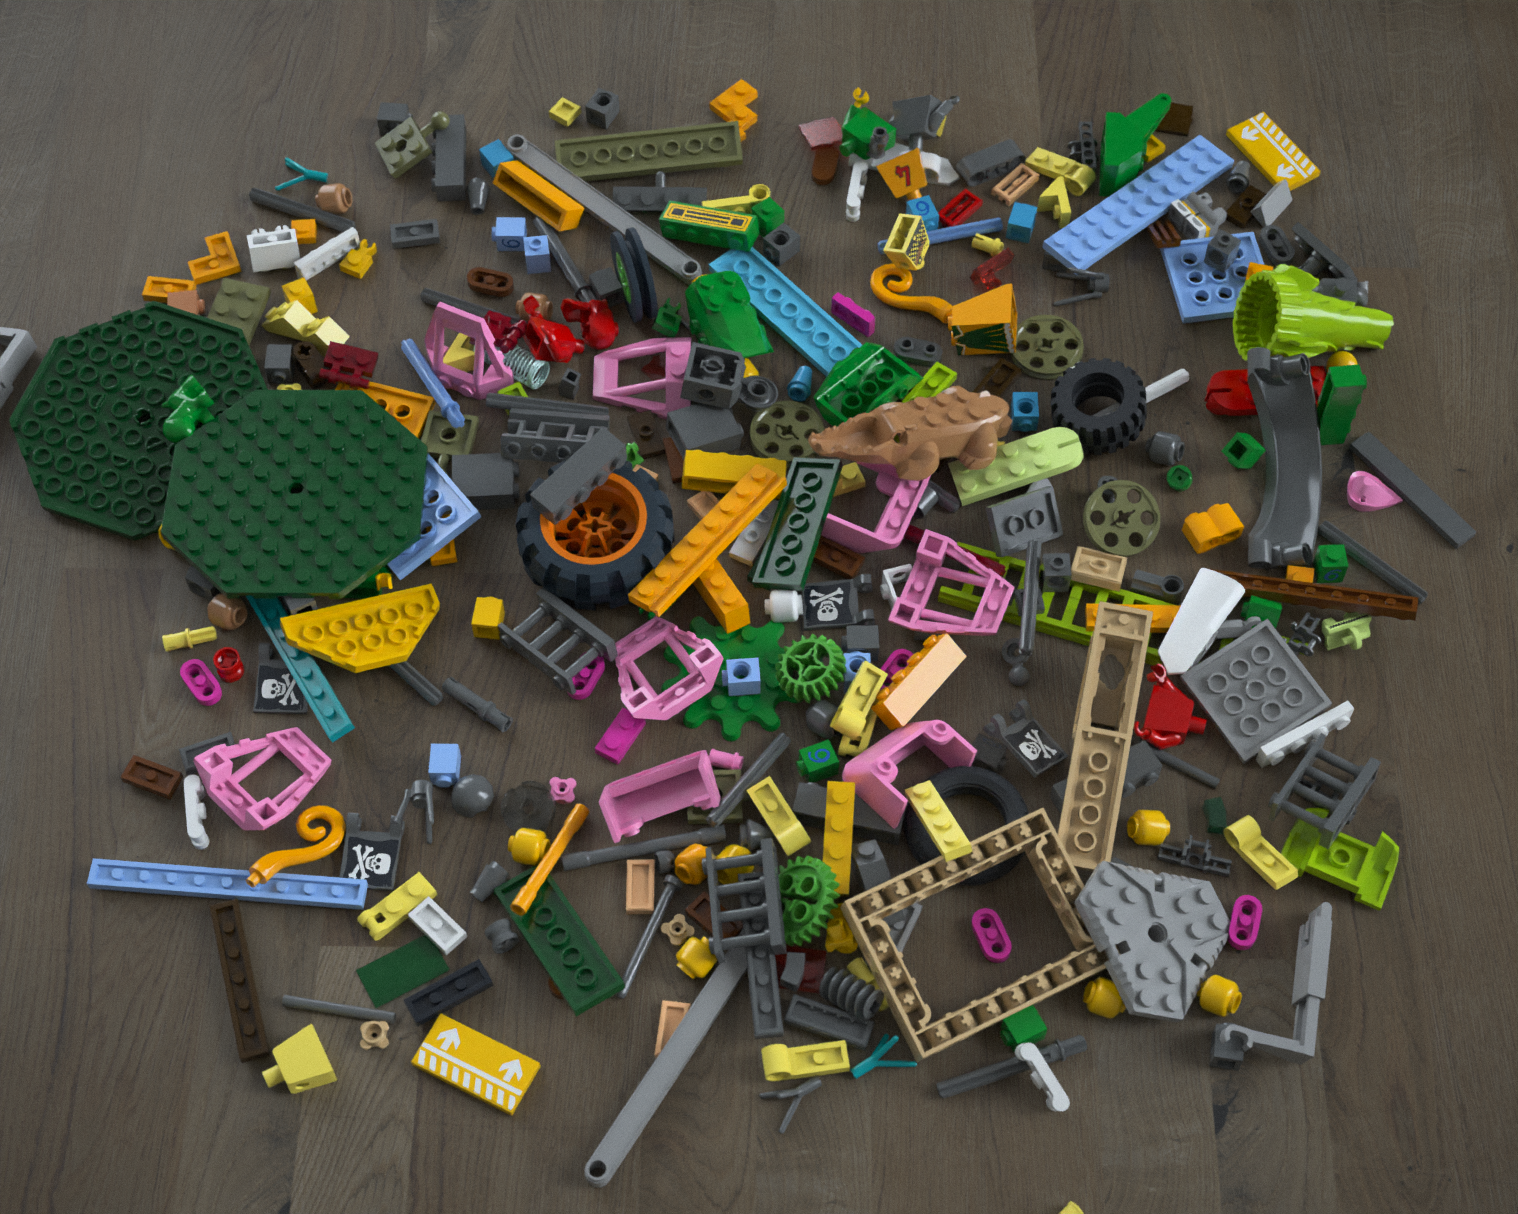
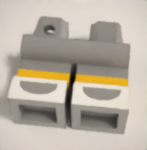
M1193 191L1187 199L1183 201L1177 199L1170 204L1168 219L1180 231H1183L1182 233L1188 239L1212 237L1217 234L1218 227L1225 222L1227 213L1221 207L1212 210L1210 207L1213 201L1206 192L1197 195Z

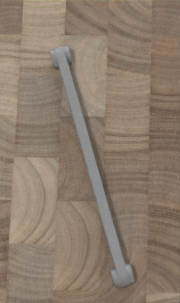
M516 134L508 139L507 148L513 155L514 160L520 161L583 206L584 210L615 232L619 231L624 239L626 229L634 227L641 238L646 255L673 273L685 284H692V280L702 275L701 266L696 260L679 250L526 140L522 135Z
M743 929L738 936L744 935ZM745 947L728 950L725 955V963L718 965L587 1162L585 1178L591 1186L596 1188L603 1187L611 1180L747 972ZM595 1168H603L606 1171L601 1177H593L591 1175V1171Z

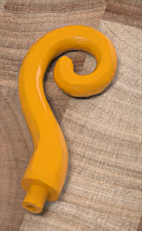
M885 264L874 270L871 275L870 286L874 295L880 301L896 308L927 312L944 324L948 323V316H952L953 306L947 301L938 297L903 296L892 293H902L911 287L913 277L908 269L898 268L894 264ZM891 275H896L903 279L900 282L890 280L888 282L889 290L882 283L884 278Z
M323 805L312 806L304 810L296 822L299 836L310 842H316L325 836L326 829L323 826L315 829L308 827V823L314 819H323L331 825L332 830L329 836L319 844L310 847L274 851L261 857L249 868L250 876L246 879V883L252 888L258 883L266 884L283 868L316 861L331 854L339 847L345 836L346 825L343 816L336 809Z

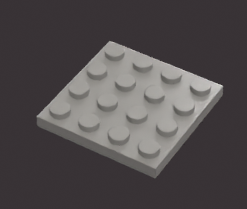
M1268 619L1180 676V680L1243 764L1258 755L1260 747L1303 725L1332 705L1330 699Z

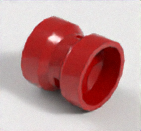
M224 647L215 653L213 662L220 679L228 683L241 679L244 675V666L237 650L232 647Z

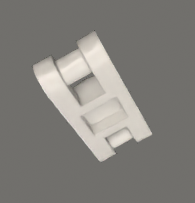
M865 161L855 162L846 202V219L850 222H856L860 218V199H863L865 184L867 183L866 173L868 165Z
M189 775L184 780L187 832L193 846L196 849L202 850L209 845V838L202 823V819L207 818L205 804L201 803L206 792L200 778L197 775Z
M1032 1043L1019 1044L1015 1049V1055L1019 1060L1026 1061L1033 1072L1030 1074L1033 1083L1038 1089L1043 1088L1048 1096L1046 1100L1047 1107L1052 1111H1065L1069 1107V1098L1037 1047Z

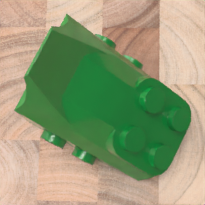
M722 271L703 275L689 285L685 291L690 320L689 328L691 333L696 336L698 343L741 352L744 359L774 352L766 336L765 327L760 325L757 319V312L750 305V295L737 273Z
M866 342L861 347L853 349L843 361L835 363L815 394L814 400L822 417L832 426L836 425L838 427L850 417L853 418L861 413H869L883 404L904 398L908 391L924 378L882 345Z

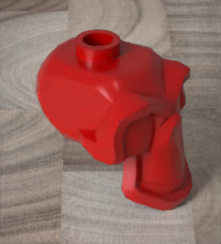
M569 298L563 299L560 305L563 316L569 323L580 322L585 344L595 350H605L613 344L615 337L618 336L619 327L618 323L614 322L613 312L609 309L606 299L602 301L591 299L589 302H580Z

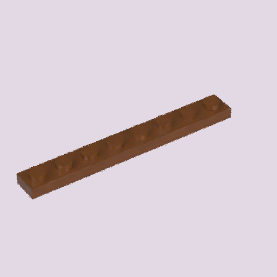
M1210 569L1239 582L1245 589V593L1241 598H1250L1253 595L1292 605L1342 610L1347 613H1364L1375 617L1385 616L1399 620H1416L1419 597Z

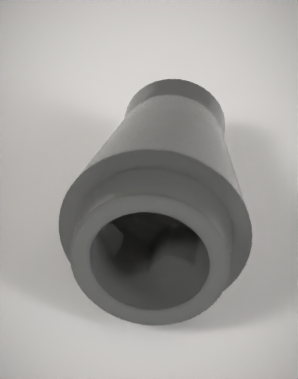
M1237 162L1235 168L1226 178L1227 187L1231 192L1241 193L1249 186L1250 165L1248 162Z
M473 178L466 187L470 202V212L475 215H481L485 211L490 187L485 179Z
M492 861L490 865L486 864L470 893L482 903L488 896L494 893V888L507 882L506 879L510 874L497 862Z

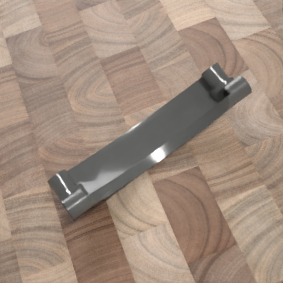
M1252 348L1247 352V382L1259 416L1264 448L1266 450V484L1260 515L1255 526L1248 534V566L1266 570L1276 568L1287 569V565L1308 566L1312 563L1316 542L1322 489L1320 431L1309 359L1304 353L1283 357L1280 354L1270 356V350L1267 348Z

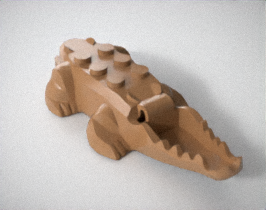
M952 386L933 397H916L915 400L906 403L890 402L883 404L869 413H861L853 418L850 417L838 427L836 425L832 428L828 427L818 434L812 432L808 442L813 451L820 456L838 457L863 463L892 465L897 469L896 473L900 479L918 481L927 479L937 470L939 460L955 457L969 470H979L988 467L996 458L998 438L1007 435L1013 419H1010L1007 415L1009 404L1002 398L991 395L987 391L973 393L960 386ZM896 434L899 437V443H896L894 441V437Z

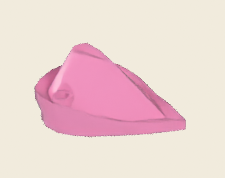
M1354 472L1348 480L1347 500L1349 505L1355 510L1364 512L1376 511L1394 506L1403 501L1377 477L1367 472Z

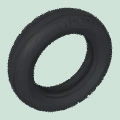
M958 766L942 770L924 781H931L942 800L960 794L976 795L988 800L1000 811L1005 825L1029 814L1025 801L1017 789L1005 778L987 769L973 766ZM908 803L904 820L905 836L913 856L922 865L941 856V853L914 809ZM1025 851L956 885L977 886L998 880L1009 873L1020 862Z

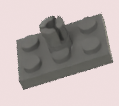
M1297 222L1292 227V231L1296 235L1294 240L1299 244L1300 249L1307 255L1311 253V256L1299 269L1316 277L1320 272L1328 268L1333 273L1332 276L1335 279L1346 278L1358 281L1351 267L1302 224Z
M1046 486L986 507L996 557H1004L1027 549L1029 540H1039L1043 543L1063 536L1053 486Z

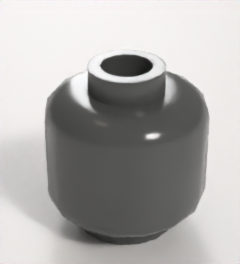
M1158 431L1152 438H1148L1145 451L1149 453V458L1152 462L1173 466L1177 461L1180 462L1185 450V444L1181 441L1179 435Z
M820 700L812 704L806 712V725L808 729L825 739L839 736L841 733L830 727L831 721L839 707L827 700Z

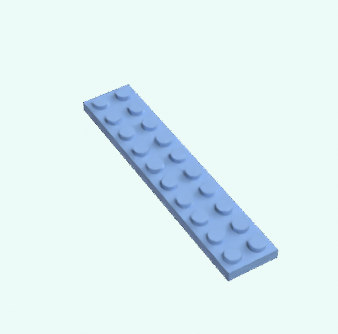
M1199 135L1046 239L1042 248L1068 269L1072 267L1078 270H1085L1169 212L1170 204L1173 201L1187 199L1190 193L1193 191L1196 193L1232 168L1234 160Z

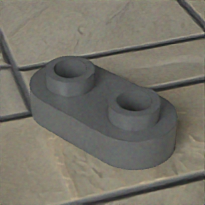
M1275 225L1265 226L1261 230L1259 242L1268 258L1276 266L1279 264L1289 266L1293 261L1295 250L1284 231Z
M902 337L894 344V355L906 363L932 367L936 362H941L942 348L935 342Z

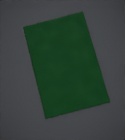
M423 935L357 969L356 972L375 1008H378L450 969L438 947L426 935Z

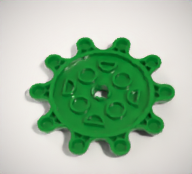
M694 617L689 623L690 632L694 633L699 639L703 640L705 638L711 641L724 659L712 690L690 704L688 711L683 716L684 725L687 728L695 729L706 720H716L721 725L723 739L729 742L739 739L741 728L748 721L759 723L765 731H776L780 727V718L775 712L777 704L783 701L800 703L794 697L790 698L787 696L786 692L780 688L779 682L776 679L775 673L777 670L775 669V664L779 662L778 654H785L784 648H781L778 644L780 637L785 631L783 623H776L771 620L760 628L746 625L727 634L722 626H712L703 617ZM669 645L664 650V658L669 663L677 665L680 672L678 676L668 679L662 684L661 693L689 675V672ZM688 645L683 646L689 655L696 651ZM758 658L760 694L729 696L728 686H723L722 670H727L726 660ZM744 675L736 676V678L743 679L746 677Z

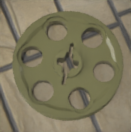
M1054 315L1033 316L1017 326L1016 346L1024 344L1029 349L1024 352L1016 349V352L1010 353L1014 364L1022 369L1023 373L1037 379H1057L1059 376L1063 377V372L1067 368H1074L1075 363L1081 361L1084 347L1083 338L1079 330L1066 319ZM1058 326L1063 329V332L1054 333L1050 329ZM1035 327L1039 332L1037 334H1030L1026 329ZM1074 343L1077 345V348L1069 350L1064 345ZM1063 360L1067 365L1065 367H1057L1054 362ZM1032 361H1039L1043 366L1033 368L1030 363Z
M795 401L775 402L769 408L757 412L752 419L750 443L759 458L785 460L786 468H789L793 457H795L789 453L793 449H799L803 452L801 456L796 458H815L818 455L811 448L805 435L812 432L815 434L823 432V422L819 415L807 405ZM781 412L784 414V417L774 419L771 414ZM802 414L806 415L809 419L805 422H799L795 418ZM764 427L769 432L765 435H760L756 433V430ZM769 446H774L778 448V452L770 454L765 449Z
M1115 480L1102 485L1088 498L1083 511V525L1089 540L1100 551L1128 557L1143 551L1154 541L1160 528V511L1155 498L1146 488L1133 481ZM1104 490H1110L1114 493L1115 500L1113 503H1106L1103 500L1102 493ZM1129 490H1134L1139 494L1140 499L1138 503L1133 504L1128 501L1127 493ZM1133 511V513L1129 515L1127 519L1124 520L1125 524L1123 522H1117L1116 524L1110 526L1111 523L1116 521V519L1119 517V514L1126 515L1129 512ZM1092 512H1099L1103 516L1101 525L1092 523L1090 519ZM1142 512H1148L1152 515L1153 521L1151 525H1144L1141 522L1140 515ZM1110 533L1115 536L1116 545L1114 547H1108L1104 543V536ZM1132 533L1140 536L1141 544L1139 547H1133L1129 543V536Z

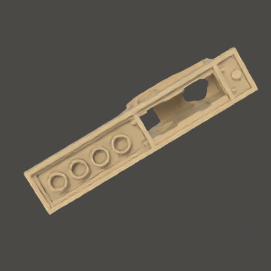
M1101 601L1098 605L1095 627L1090 638L1072 732L1074 744L1057 834L1076 869L1093 872L1100 862L1111 861L1153 611ZM1109 654L1116 656L1117 661L1123 665L1125 670L1123 679L1114 690L1106 687L1105 683L1100 680V673H1098L1100 664L1104 662V658ZM1091 723L1113 727L1114 731L1091 727Z

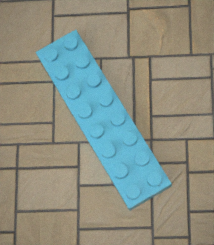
M753 247L750 252L730 249L709 264V271L711 273L722 271L737 273L750 295L751 307H754L757 314L826 377L836 362L843 361L853 349L862 346L858 340Z

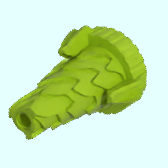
M1279 264L1273 271L1262 270V272L1259 271L1251 275L1241 288L1233 314L1234 343L1239 355L1245 361H1247L1248 350L1257 347L1269 349L1270 356L1280 354L1283 357L1304 353L1308 358L1323 352L1335 353L1337 349L1353 350L1355 347L1384 349V341L1388 339L1391 326L1394 325L1393 317L1381 310L1355 306V302L1339 300L1311 291L1319 285V278H1315L1295 266Z

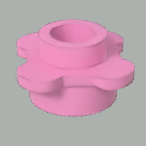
M553 777L550 780L551 792L548 794V799L559 804L573 802L575 799L573 792L576 787L575 779L568 778L564 780Z

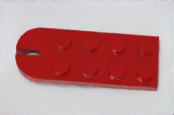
M1310 366L1316 404L1327 375L1324 366ZM1247 369L1223 370L1211 377L1204 399L1207 402L1205 406L1211 413L1230 416L1258 415L1247 382Z

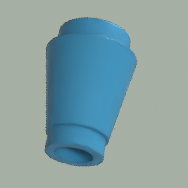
M799 367L788 384V396L792 400L802 402L810 396L813 373L810 367Z

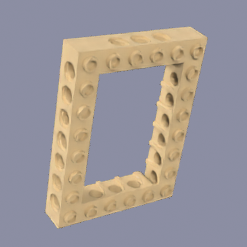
M1044 808L971 841L972 852L948 862L941 855L852 897L841 905L840 909L880 990L884 992V998L916 1062L924 1060L1024 1008L1035 1005L1107 969L1104 963L1109 961L1105 950L1100 953L1098 952L1074 903L1084 884ZM1025 851L1076 951L1071 952L1053 964L1045 965L1028 976L1020 977L1017 981L1004 988L1000 987L977 1001L975 999L953 1013L949 1012L929 1024L928 1021L931 1018L930 1008L928 1004H924L915 986L917 982L915 978H911L902 960L903 954L901 951L898 952L889 935L891 930L882 919Z

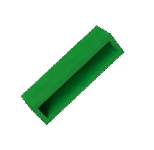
M1359 364L1334 366L1328 369L1316 404L1321 445L1344 444L1347 434L1351 431V423L1356 417L1357 406L1361 404V395L1363 390L1367 388V378L1365 374H1362Z

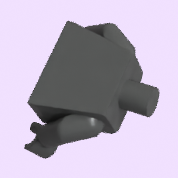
M932 95L893 101V115L889 120V124L896 128V136L909 142V150L919 148L920 152H922L923 140L936 137L937 130L942 121L953 109V105L960 101V97L957 95L951 96L950 100H945L943 103Z

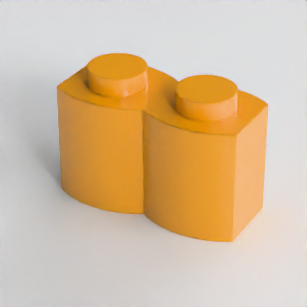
M1229 503L1215 504L1207 512H1195L1187 516L1182 532L1195 552L1200 554L1212 550L1218 545H1224L1241 537L1244 525Z

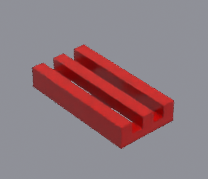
M964 189L938 212L939 221L942 222L943 227L961 225L982 206L983 200L967 189ZM966 197H968V199L963 204H960ZM957 205H959V206L956 208V210H955L951 215H949L948 217H945V216H946L948 213H950Z

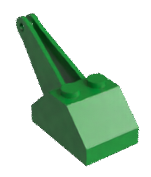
M1158 94L1126 117L1121 113L1106 112L1100 144L1099 196H1111L1136 179L1138 171H1143L1144 158H1141V156H1146L1147 141L1170 110L1172 99L1168 94Z

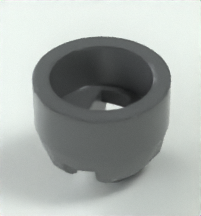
M662 850L654 853L655 865L659 874L673 870L675 867V861L673 860L675 855L672 852Z

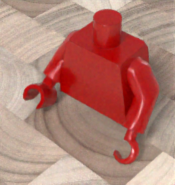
M530 295L523 301L525 311L530 314L523 339L536 360L568 363L573 353H583L585 347L584 340L576 339L566 325L544 320L540 311H535L540 304L533 295Z
M1162 664L1151 666V670L1154 672L1148 673L1146 677L1149 682L1157 681V685L1153 686L1143 728L1139 730V721L1134 722L1133 730L1135 734L1141 737V740H1145L1160 750L1184 744L1188 731L1203 735L1207 719L1191 716L1194 701L1189 699L1170 681Z

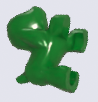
M192 374L162 404L163 409L171 408L173 410L163 424V434L173 444H177L186 437L193 435L199 422L205 425L215 419L207 409L215 402Z

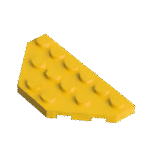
M431 583L280 618V626L288 645L351 672L358 673L407 661L439 611L440 602Z

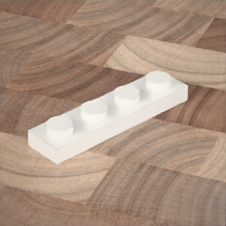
M1346 701L1260 747L1256 761L1261 768L1270 763L1271 765H1276L1285 758V755L1291 752L1298 753L1311 740L1316 741L1321 733L1327 736L1335 728L1337 730L1343 729L1351 721L1350 717L1354 711L1353 706L1349 701Z

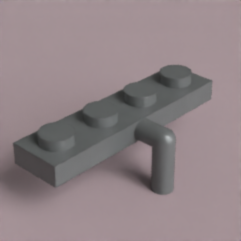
M659 171L656 173V187H613V202L627 212H663L669 201L702 206V201H707V188L665 187V174Z

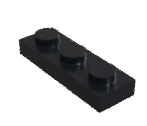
M478 959L407 997L403 1001L415 1024L419 1027L439 1016L440 1013L443 1014L494 985L482 962Z

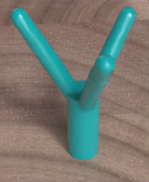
M286 157L285 165L304 175L276 186L275 190L279 191L306 179L327 182L328 173L308 170Z
M884 1034L872 1055L851 1068L850 1071L855 1079H858L874 1067H916L917 1062L879 1060L899 1039L898 1036H894L887 1042L889 1035Z

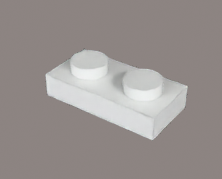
M429 896L408 914L409 919L445 955L449 954L467 938L466 932Z

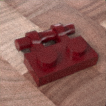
M490 310L483 318L495 338L494 346L500 347L502 353L505 354L516 347L518 339H521L526 332L527 323L524 320H519L512 325L510 317ZM470 337L469 343L475 345V339Z
M330 341L324 359V366L331 369L321 368L319 378L326 379L328 383L332 384L337 382L347 384L353 389H358V387L368 389L370 380L363 379L362 376L372 378L379 358L378 352ZM340 371H345V372H349V373H353V374H352V376H351V375H347V374L340 373Z

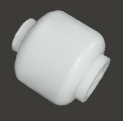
M772 590L770 599H765V614H770L772 621L776 623L797 621L799 615L803 614L802 595H797V592L794 590Z

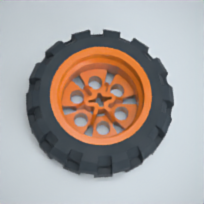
M566 460L551 467L548 470V476L550 477ZM626 460L620 469H615L609 475L603 485L597 486L591 491L590 496L585 502L576 505L565 520H560L554 525L532 507L530 494L545 481L539 477L526 492V503L523 502L518 508L515 524L519 554L522 558L524 569L532 582L538 586H543L544 590L554 594L564 603L568 599L574 600L575 608L596 611V604L609 603L610 609L628 604V594L672 550V544L675 541L672 508L667 494L659 490L658 482L642 468L634 472L632 463ZM613 509L619 511L613 518H611V513ZM584 510L583 518L577 512ZM617 528H623L625 530L619 531ZM559 536L565 537L567 540L556 541L555 538ZM592 545H595V546L599 545L600 547L594 548V547H591V546H592ZM574 550L579 551V553L572 554L570 552Z

